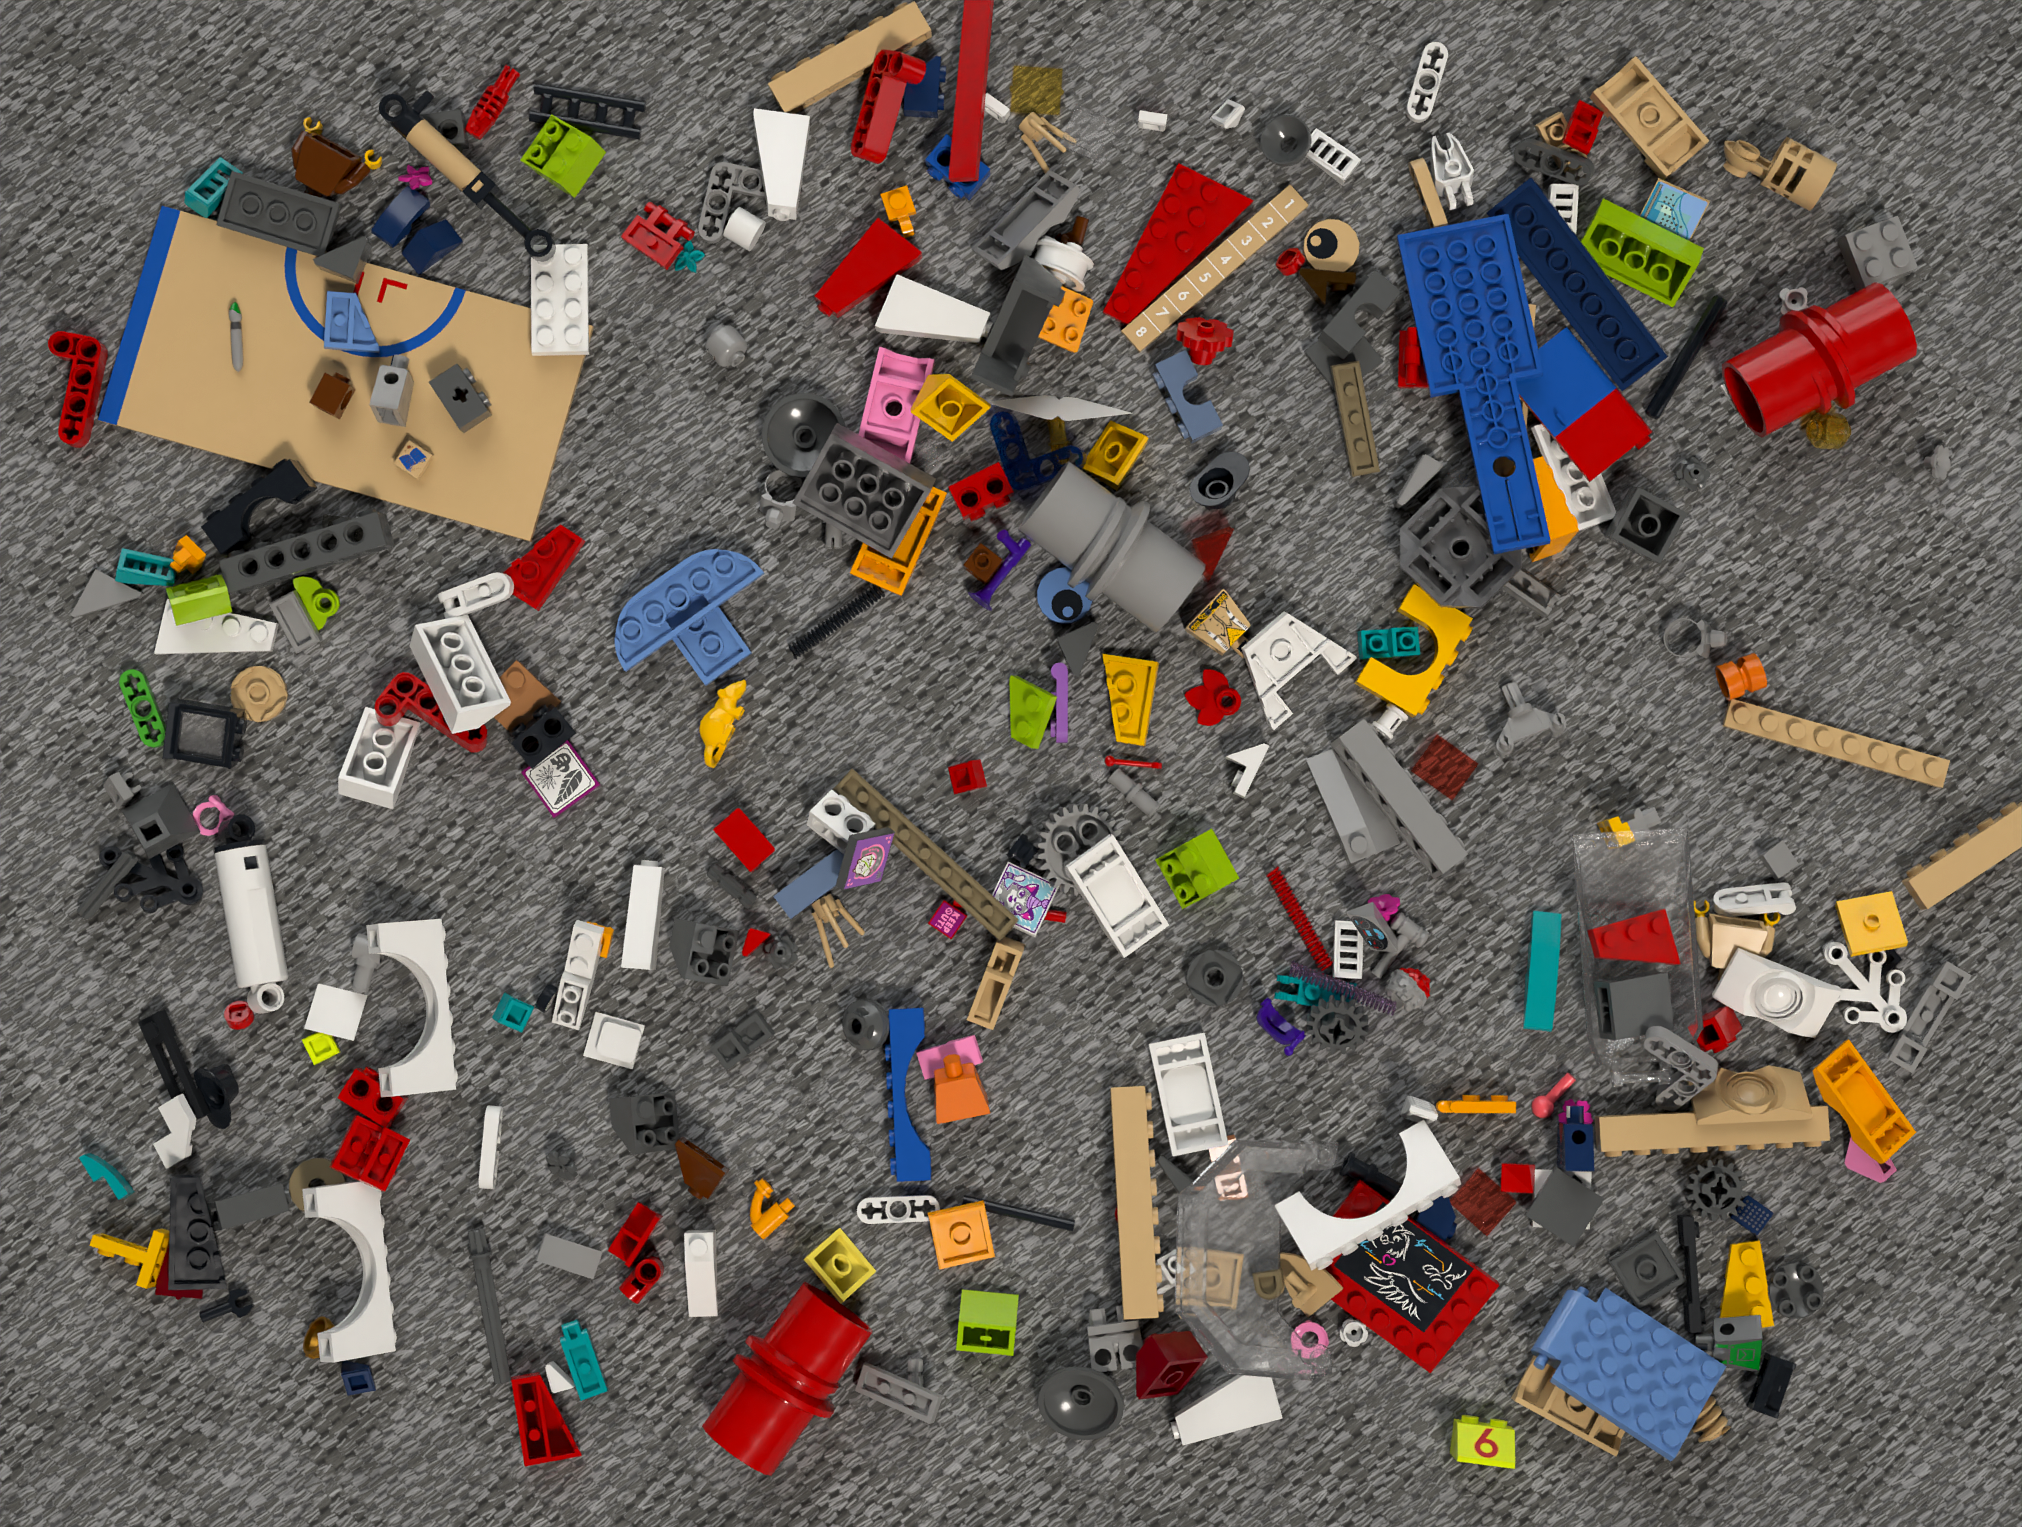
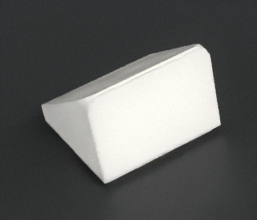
M554 1361L546 1365L545 1370L551 1392L557 1393L575 1387L574 1381Z

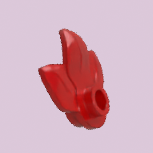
M1211 669L1203 670L1204 685L1194 687L1185 693L1187 702L1195 709L1200 710L1197 723L1204 726L1218 724L1224 716L1235 714L1241 706V697L1235 689L1229 688L1226 676ZM1225 696L1232 699V705L1229 707H1225L1221 703L1222 698Z

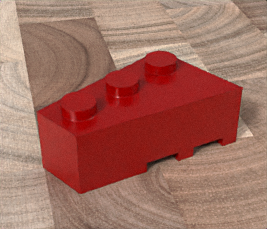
M540 1372L511 1377L524 1466L582 1456Z

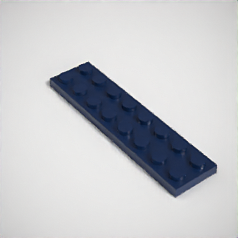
M1533 177L1529 178L1486 212L1489 217L1509 214L1518 256L1621 391H1624L1669 357Z

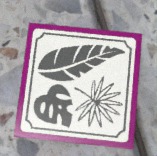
M569 740L533 769L527 767L521 772L553 818L558 817L601 786Z

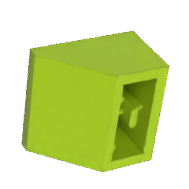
M551 115L520 161L552 185L575 198L606 154V151L592 137Z
M1213 829L1202 833L1155 859L1182 909L1239 879Z
M962 1289L956 1350L1013 1356L1019 1295Z

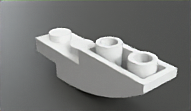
M576 920L572 931L565 970L560 980L552 1023L576 1030L580 1029L600 958L603 927Z

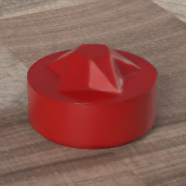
M1298 248L1287 249L1277 259L1276 267L1284 276L1292 275L1303 266L1305 256Z
M235 1001L226 1007L224 1018L230 1028L241 1030L251 1025L254 1020V1012L249 1008L246 1001Z

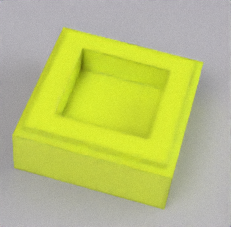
M316 1032L302 1039L314 1065L341 1052L332 1035Z

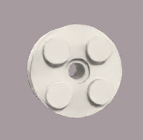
M1043 236L1035 245L1037 252L1034 259L1062 282L1063 287L1074 292L1083 291L1085 288L1083 279L1086 271L1091 270L1094 265L1093 261L1082 253L1083 248L1072 242H1067V244L1060 243L1049 236Z

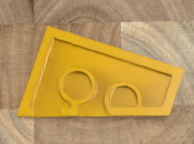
M1102 654L1111 701L1116 742L1146 746L1159 663Z
M1760 1240L1730 1244L1719 1318L1761 1315L1762 1328L1774 1326Z

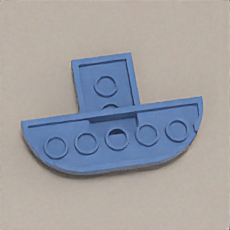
M705 550L693 554L634 595L621 611L615 633V649L624 671L627 672L666 643L673 640L704 685L707 686L752 654L719 606L765 573L748 557L728 550Z

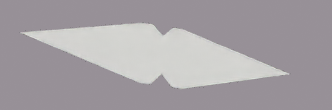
M1041 395L988 401L992 405L1050 420L1057 416L1064 421L1132 414L1131 412L1073 397H1063L1059 400L1055 396Z

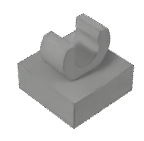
M117 772L109 776L103 785L118 809L129 804L132 797L141 789L140 785L134 788L127 786L126 781L133 777L131 772L123 776Z

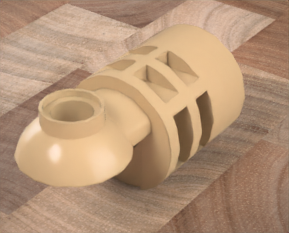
M1789 137L1784 139L1771 161L1761 157L1760 151L1746 141L1737 140L1735 142L1727 140L1724 142V153L1727 160L1723 166L1728 172L1740 178H1745L1748 172L1761 178L1760 185L1771 189L1809 211L1818 202L1837 167L1836 162ZM1800 166L1803 167V168L1801 169V171H1800L1798 177L1796 178V180L1793 181V179H1794L1795 175L1797 174V172H1798Z

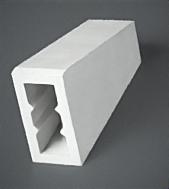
M754 109V131L768 216L780 221L796 220L810 131V116Z
M896 275L875 324V329L880 333L980 343L982 337L988 338L993 322L990 321L991 314L985 310Z
M641 860V865L633 866L622 968L656 970L665 868L658 867V861Z
M1266 1359L1255 1363L1174 1413L1176 1421L1171 1422L1174 1438H1180L1182 1445H1187L1282 1419Z

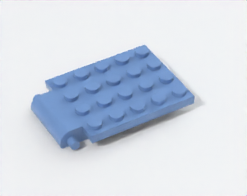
M1582 1286L1577 1291L1567 1290L1531 1349V1353L1537 1357L1533 1365L1540 1370H1543L1546 1364L1555 1368L1556 1371L1550 1380L1552 1384L1669 1461H1672L1679 1452L1727 1366L1607 1288L1603 1290L1596 1303L1587 1297L1589 1291Z

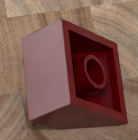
M1173 1331L1165 1334L1154 1333L1143 1341L1144 1345L1136 1353V1396L1140 1400L1178 1395L1208 1358L1191 1331Z

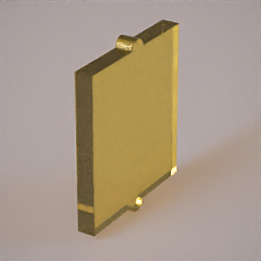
M1014 66L1013 86H1010V92H1012L1011 112L1060 115L1061 95L1064 94V90L1061 89L1063 69Z

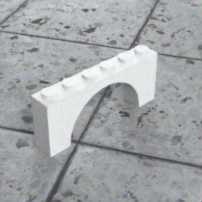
M442 919L366 925L369 954L386 955L408 967L420 983L426 1002L424 1030L414 1049L399 1062L387 1067L378 1068L381 1097L456 1090L458 1074L454 1067L453 1054L455 1053V1043L451 1036L453 1016L449 1010L450 985L446 977L448 959L444 953L443 941L445 940L446 933L442 925Z
M1425 1120L1399 1133L1407 1154L1405 1179L1394 1199L1378 1212L1357 1219L1332 1217L1320 1212L1309 1204L1300 1191L1274 1205L1311 1271L1315 1268L1322 1270L1333 1263L1332 1259L1341 1253L1345 1256L1354 1252L1358 1248L1357 1244L1366 1239L1372 1241L1383 1234L1382 1230L1390 1225L1396 1227L1404 1223L1408 1219L1407 1215L1416 1210L1418 1212L1425 1211L1433 1205V1200L1440 1196H1443V1198L1449 1197L1458 1190V1186L1461 1185L1460 1177Z
M359 1181L302 1189L305 1218H323L342 1227L355 1242L363 1266L361 1291L351 1312L333 1328L317 1333L320 1362L334 1363L396 1351L395 1343L397 1336L392 1320L394 1307L389 1292L391 1279L386 1263L388 1251L384 1242V1217L381 1214L380 1207L381 1190Z

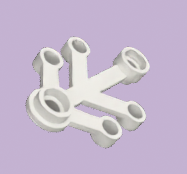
M1839 942L1828 943L1823 949L1824 959L1830 964L1838 965L1859 989L1841 988L1842 992L1836 1002L1840 1000L1871 1002L1878 1010L1860 1011L1858 1008L1850 1006L1843 1011V1019L1850 1024H1856L1859 1021L1879 1023L1883 1030L1892 1033L1902 1030L1907 1022L1906 1012L1899 1006L1900 988L1905 982L1904 973L1896 969L1890 970L1887 973L1886 981L1889 984V992L1886 1003L1880 996L1882 964L1886 961L1885 951H1879L1881 959L1878 962L1873 961V953L1867 954V959L1870 962L1869 978L1867 981L1847 958L1848 952L1843 944ZM1835 948L1841 951V956L1838 959H1834L1831 954ZM1894 973L1900 975V981L1896 984L1891 981V976ZM1855 1010L1857 1017L1855 1020L1850 1021L1847 1016L1848 1012ZM1891 1013L1897 1015V1021L1894 1024L1888 1021Z

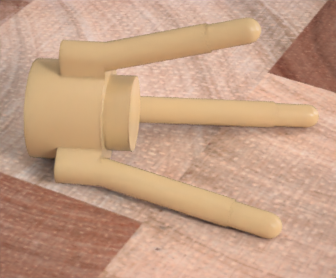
M1035 112L1025 117L1019 125V129L1024 133L1021 139L1028 145L1045 174L1049 171V167L1033 143V139L1038 142L1045 137L1060 151L1066 152V148L1048 132L1049 130L1071 145L1076 144L1073 138L1050 124L1043 116L1040 118Z
M829 894L812 904L815 911L812 913V916L817 924L828 965L830 968H833L834 962L822 920L824 923L830 922L844 948L848 947V943L835 918L840 916L838 911L860 935H864L865 931L847 912L839 899L834 900L832 895Z

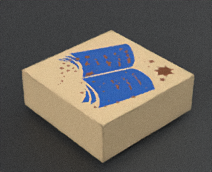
M408 440L393 464L419 480L434 456Z

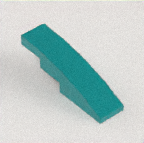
M1533 911L1531 937L1528 946V964L1525 976L1523 1029L1549 1032L1553 1029L1562 914L1541 911Z

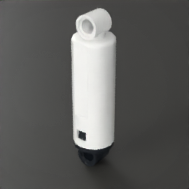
M238 814L220 823L218 835L226 845L215 847L213 850L236 984L238 988H251L247 996L248 1006L253 1012L264 1014L275 1011L282 1006L284 993L276 982L287 980L288 970L266 842L264 839L252 840L255 833L253 820L245 814ZM234 823L240 827V836L235 835L233 832ZM263 992L269 995L270 1001L268 1005L262 1001Z

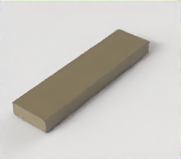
M1359 361L1330 366L1350 475L1355 477L1380 472Z

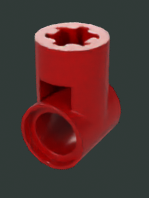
M656 1256L645 1257L619 1286L620 1291L631 1301L639 1304L664 1273L663 1262ZM651 1263L656 1267L657 1274L655 1277H648L644 1274V1264ZM637 1278L645 1286L641 1287L634 1279Z

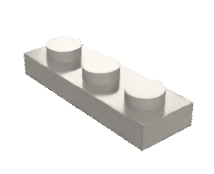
M869 1363L863 1364L855 1389L860 1394L928 1424L934 1423L943 1397L941 1394Z

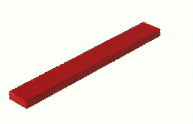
M964 0L949 166V180L951 182L978 181L994 0Z

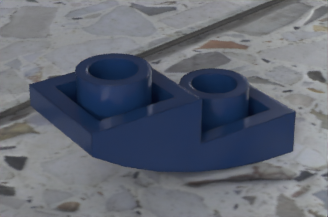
M408 185L379 217L371 229L372 234L394 248L412 231L411 224L430 207V201L416 190H412Z

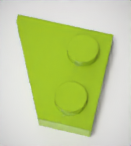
M1011 675L1009 678L1011 738L1032 749H1039L1057 696L1019 676Z

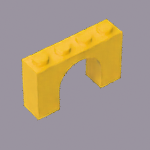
M1415 584L1410 587L1397 611L1426 628L1431 634L1435 644V655L1431 665L1420 674L1404 675L1370 657L1354 683L1381 700L1395 705L1412 718L1417 713L1421 715L1424 713L1431 701L1427 699L1431 689H1438L1445 677L1441 674L1446 664L1452 665L1459 653L1455 650L1460 640L1465 642L1473 629L1469 625L1473 618L1456 608L1440 607Z

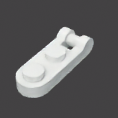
M496 572L439 593V601L443 603L446 611L443 613L445 619L468 615L507 600L513 594L514 582L507 574ZM458 597L461 606L456 608L454 599Z
M1783 882L1726 888L1716 892L1713 897L1714 911L1718 915L1727 917L1772 912L1788 915L1796 910L1794 899L1791 898L1792 891L1790 885Z

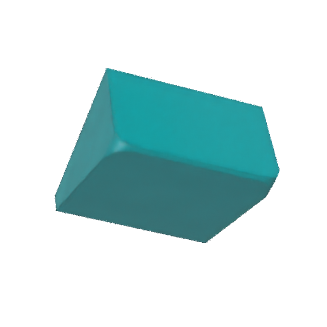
M504 993L492 1018L498 1023L522 1033L534 1006Z

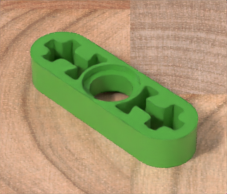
M127 670L121 675L119 685L141 741L149 747H161L164 745L166 725L147 677L141 671ZM130 676L140 678V682L137 683L138 691L140 693L145 691L146 695L137 696L132 700L131 696H136L137 694L133 687H127V683L131 681ZM141 701H148L151 704V712L145 717H141L137 712V706ZM156 717L157 721L151 722L155 730L161 731V734L157 736V742L153 739H148L147 735L151 734V729L147 724L142 726L141 722L151 721Z

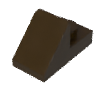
M1300 268L1297 279L1323 309L1326 301L1327 287H1331L1332 292L1346 293L1348 289H1353L1356 273Z

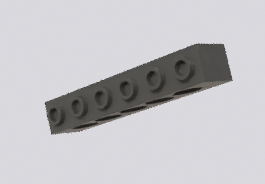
M369 509L358 513L359 517L349 520V517L339 518L332 521V526L326 528L319 525L306 529V534L300 536L296 534L282 536L278 543L270 544V542L256 544L253 546L254 550L244 552V550L230 552L227 554L228 558L219 561L228 593L234 595L247 593L395 547L387 516L384 513L376 512L375 509ZM361 527L363 530V537L360 541L357 542L355 540L354 534L355 531ZM332 536H335L337 545L334 549L330 550L328 541ZM306 544H309L311 548L310 554L304 558L302 549ZM282 552L284 554V562L278 566L276 557ZM256 560L258 569L252 574L250 572V565Z

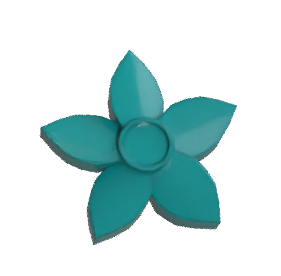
M688 241L684 245V251L682 250L677 256L679 260L675 265V271L682 270L687 265L691 272L696 273V262L702 260L705 254L699 250H694L692 242Z

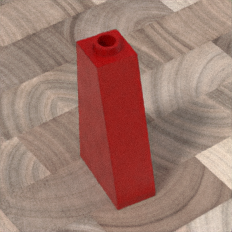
M877 218L816 293L815 300L818 302L816 307L827 317L833 314L839 318L894 280L896 275H901L917 264L923 258L922 252L881 219Z

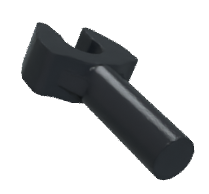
M242 1288L234 1289L229 1292L227 1302L200 1311L199 1315L202 1322L230 1312L235 1313L238 1318L248 1315L255 1305L250 1304L240 1307L237 1304V1299L248 1294L249 1290Z

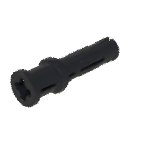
M1352 1152L1347 1155L1339 1171V1175L1343 1177L1347 1175L1357 1181L1361 1180L1369 1187L1372 1186L1393 1198L1402 1186V1183L1379 1172L1375 1164L1371 1163L1369 1165L1357 1159Z

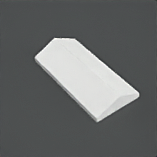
M1542 424L1533 426L1531 429L1541 455L1544 457L1546 464L1552 468L1554 480L1558 488L1565 495L1570 513L1577 519L1579 531L1613 519L1616 510L1602 474L1600 473L1589 482Z

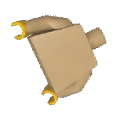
M1695 900L1692 903L1691 912L1697 916L1694 919L1696 941L1702 955L1709 959L1711 966L1720 968L1718 980L1722 977L1737 948L1763 958L1772 951L1775 936L1773 925L1780 920L1778 912L1774 913L1773 921L1768 920L1767 913L1760 914L1759 920L1709 914L1708 919L1705 917V914L1709 910V902L1707 900L1704 901V911L1696 909Z

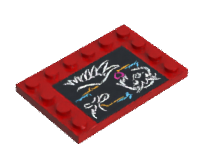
M1359 1180L1332 1217L1341 1219L1366 1217L1378 1212L1388 1205L1390 1201ZM1407 1215L1408 1219L1404 1223L1396 1227L1393 1225L1386 1227L1382 1230L1383 1234L1372 1241L1366 1239L1357 1244L1358 1248L1354 1252L1345 1256L1341 1253L1333 1258V1263L1324 1269L1343 1287L1330 1300L1431 1373L1499 1287V1282Z

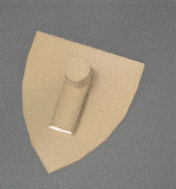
M1280 1253V1269L1282 1268L1285 1286L1293 1299L1292 1304L1294 1307L1300 1308L1307 1317H1310L1343 1289L1327 1270L1315 1268L1311 1271L1304 1257L1297 1254Z

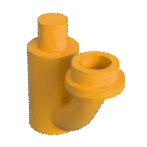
M762 1178L754 1182L757 1188L750 1206V1221L753 1230L764 1240L790 1217L788 1212L795 1205L787 1197L781 1204L774 1203L762 1214L761 1207L764 1196L769 1198L770 1194L774 1191L769 1183Z

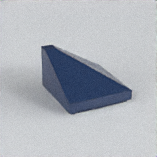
M350 1361L342 1362L341 1376L347 1395L376 1391L369 1365Z

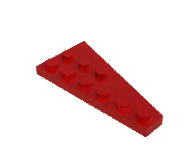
M1178 163L1103 310V314L1125 325L1130 324L1254 200Z

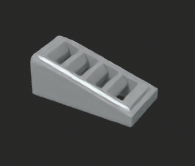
M1426 454L1422 455L1395 500L1394 506L1398 509L1403 507L1441 469L1443 464Z

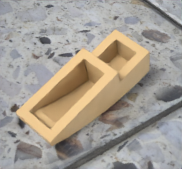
M1004 937L1001 941L997 939L967 1021L991 1030L994 1029L1026 944L1008 937Z

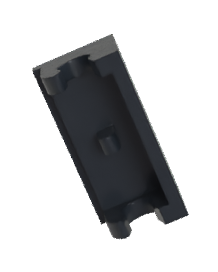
M1765 1352L1747 1407L1778 1419L1793 1369L1795 1370L1797 1364Z

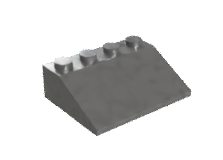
M836 423L796 495L793 504L892 559L929 495L936 478Z

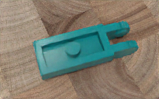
M1277 975V981L1280 983L1298 984L1297 995H1291L1287 992H1275L1274 999L1295 1001L1296 1004L1318 1006L1319 999L1321 998L1329 1002L1330 995H1333L1335 1000H1340V997L1345 995V1002L1349 1003L1352 999H1355L1357 983L1299 976L1298 978Z

